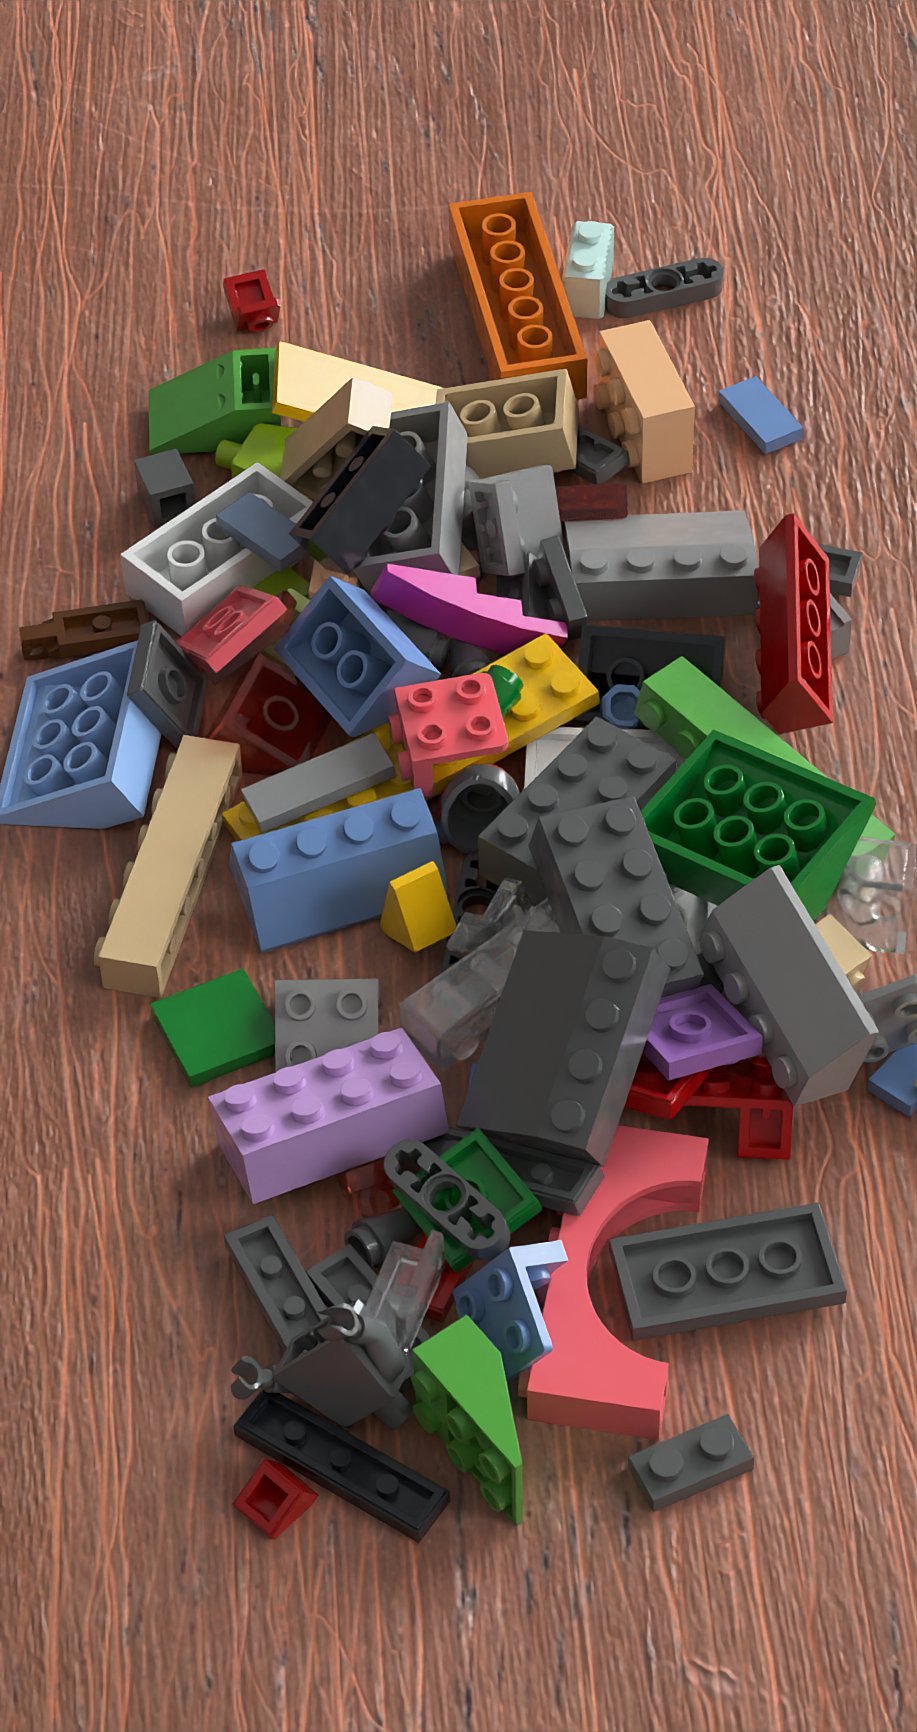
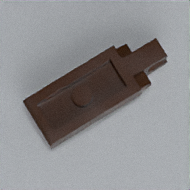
M140 599L52 612L53 618L42 622V624L19 627L24 660L58 659L59 657L65 658L104 652L137 641L141 625L149 622L145 602Z

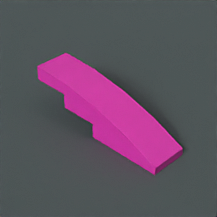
M386 564L371 589L372 599L419 624L457 640L504 655L515 651L545 633L550 636L560 649L568 639L565 622L523 616L521 600L477 593L476 578Z

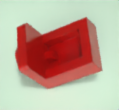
M265 269L223 279V288L236 331L249 329L251 332H259L268 329L273 323L278 322L281 306L278 298L273 297Z

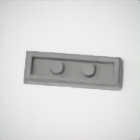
M372 733L241 789L243 800L259 829L264 833L396 777L393 763L375 733Z

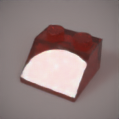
M258 653L237 679L206 739L240 744L242 773L273 776L311 759L332 716L297 676L261 653Z

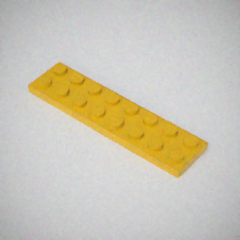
M547 633L473 673L477 674L488 671L492 665H500L515 673L524 684L520 692L522 699L503 717L508 736V748L501 753L433 764L434 796L424 797L425 801L442 793L452 778L465 768L475 764H494L600 704L599 691ZM389 722L351 741L354 742L375 733L394 765L396 777L264 833L259 829L244 801L221 813L224 825L236 841H241L413 790L411 780L402 781L398 766L397 752L403 751L402 744L392 743Z

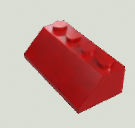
M795 513L784 516L760 546L759 567L754 570L755 585L760 594V608L755 610V623L760 633L761 649H757L755 653L757 669L761 675V690L756 693V704L760 716L763 719L766 718L779 734L833 723L829 558Z

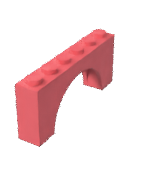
M618 1125L605 1165L601 1167L604 1178L580 1217L556 1211V1215H563L561 1228L551 1227L548 1242L561 1240L569 1261L550 1274L552 1280L548 1284L538 1288L537 1302L544 1305L542 1316L553 1345V1350L534 1365L520 1372L518 1396L527 1398V1420L659 1440L667 1397L669 1363L644 1357L619 1342L597 1316L587 1286L594 1265L608 1246L609 1239L615 1238L638 1221L654 1215L674 1211L700 1212L707 1172L709 1138Z

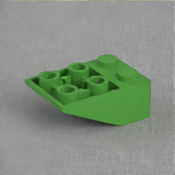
M276 348L232 350L150 389V455L176 448L179 453L216 452L219 443L223 439L243 444L253 427L257 424L264 423L282 426L281 415L272 413L274 356Z
M465 1315L412 1349L414 1374L411 1376V1382L415 1389L413 1412L419 1424L429 1434L436 1432L446 1443V1450L453 1464L463 1473L469 1470L480 1483L481 1493L488 1505L497 1513L503 1510L517 1526L523 1522L522 1459L501 1352L471 1318Z

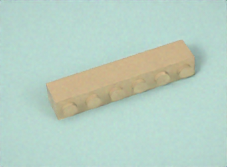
M183 735L177 753H170L166 764L165 785L163 789L157 788L153 796L150 824H144L139 833L138 855L135 862L129 861L126 866L123 879V894L121 899L115 898L112 902L109 912L110 928L106 937H99L95 947L94 965L100 967L103 988L157 998L162 997L225 826L221 813L232 807L243 777L240 744Z

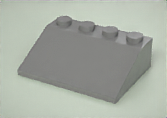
M745 510L625 515L626 517L564 520L567 561L584 605L587 621L755 614L758 590L755 585L754 570L758 568L755 541Z

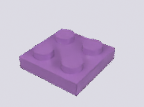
M712 984L660 998L642 1053L669 1081L721 1065L734 1064L739 1060L762 1054L763 1036Z

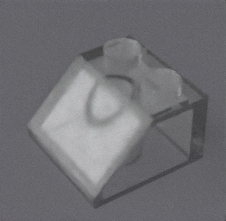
M860 837L821 914L824 917L831 914L867 950L879 953L905 954L917 862V844Z

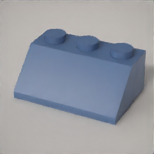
M330 575L274 648V651L346 733L352 737H357L388 723V715L396 714L394 688L436 681L441 675L365 590Z

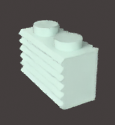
M576 221L572 224L561 280L573 317L594 319L604 317L605 289L611 279L614 266V226L611 224L595 221Z

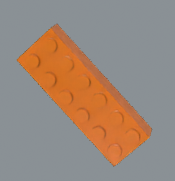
M532 192L449 203L450 246L492 381L567 369L576 400L587 398L588 359Z

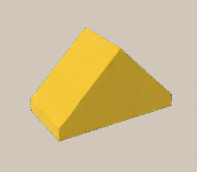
M434 861L390 881L379 926L384 934L413 952H417L458 932L439 870Z

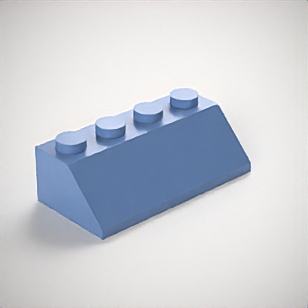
M421 788L231 843L229 866L260 954L381 918L389 882L431 861H434L447 898L449 896L438 833Z

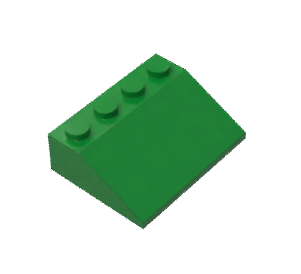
M713 729L640 812L669 884L718 906L770 867L780 865L814 921L826 907L876 807V801L874 797Z

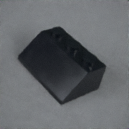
M585 624L582 625L578 669L596 687L601 699L616 684L634 685L640 691L643 681L683 656L722 689L727 636ZM600 704L575 717L574 720L592 721L596 716L600 718ZM640 722L637 726L645 725L643 724V722Z

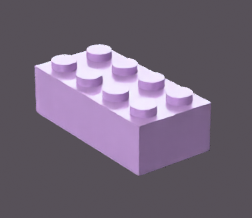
M403 1028L377 1034L371 1039L343 1049L332 1050L318 1058L295 1066L282 1068L276 1073L245 1084L234 1085L223 1092L208 1097L218 1145L253 1204L384 1157L395 1144L401 1141L416 1140L422 1143L449 1132L441 1083Z

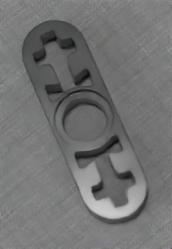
M697 258L614 278L607 283L605 289V309L614 317L631 318L714 298L723 289V267L714 259ZM658 285H669L674 287V289L670 291H659L656 290L654 287Z
M405 1140L395 1144L388 1151L384 1160V1169L393 1187L467 1254L478 1260H491L507 1249L511 1236L502 1213L427 1146L416 1140ZM407 1161L413 1165L418 1163L428 1180L422 1185L419 1178L408 1170L403 1172L401 1166ZM452 1188L461 1192V1199L453 1209L439 1211L433 1207V1200L440 1191ZM470 1214L483 1228L488 1229L491 1227L494 1232L493 1236L489 1239L481 1235L476 1237L471 1225L466 1221Z

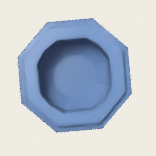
M616 684L600 699V718L619 729H634L642 722L634 714L640 691L634 685Z

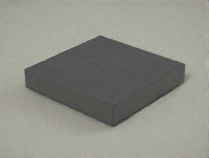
M153 620L141 625L127 696L178 750L183 735L198 736L208 678L162 626Z

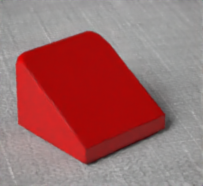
M263 1459L232 1505L271 1539H276L313 1505L319 1495L283 1464Z

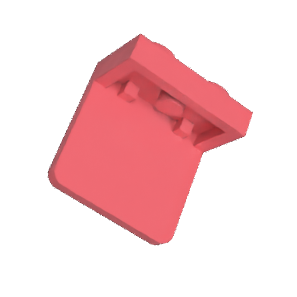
M477 673L394 688L396 714L388 715L392 743H401L403 751L397 752L400 776L402 781L411 780L413 790L421 788L424 797L434 796L433 764L501 753L508 748L506 728L493 680L489 674Z

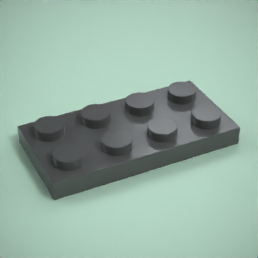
M819 1202L609 1239V1252L633 1341L846 1303V1286Z

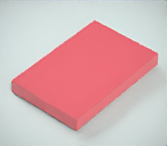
M239 585L183 634L176 643L195 664L217 673L288 609L274 595Z

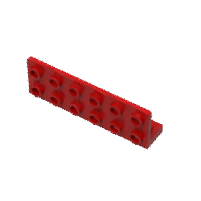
M765 1055L753 1057L751 1060H739L734 1064L715 1067L685 1105L740 1108L737 1157L790 1160L793 1104L785 1090L780 1088L775 1082L772 1067Z

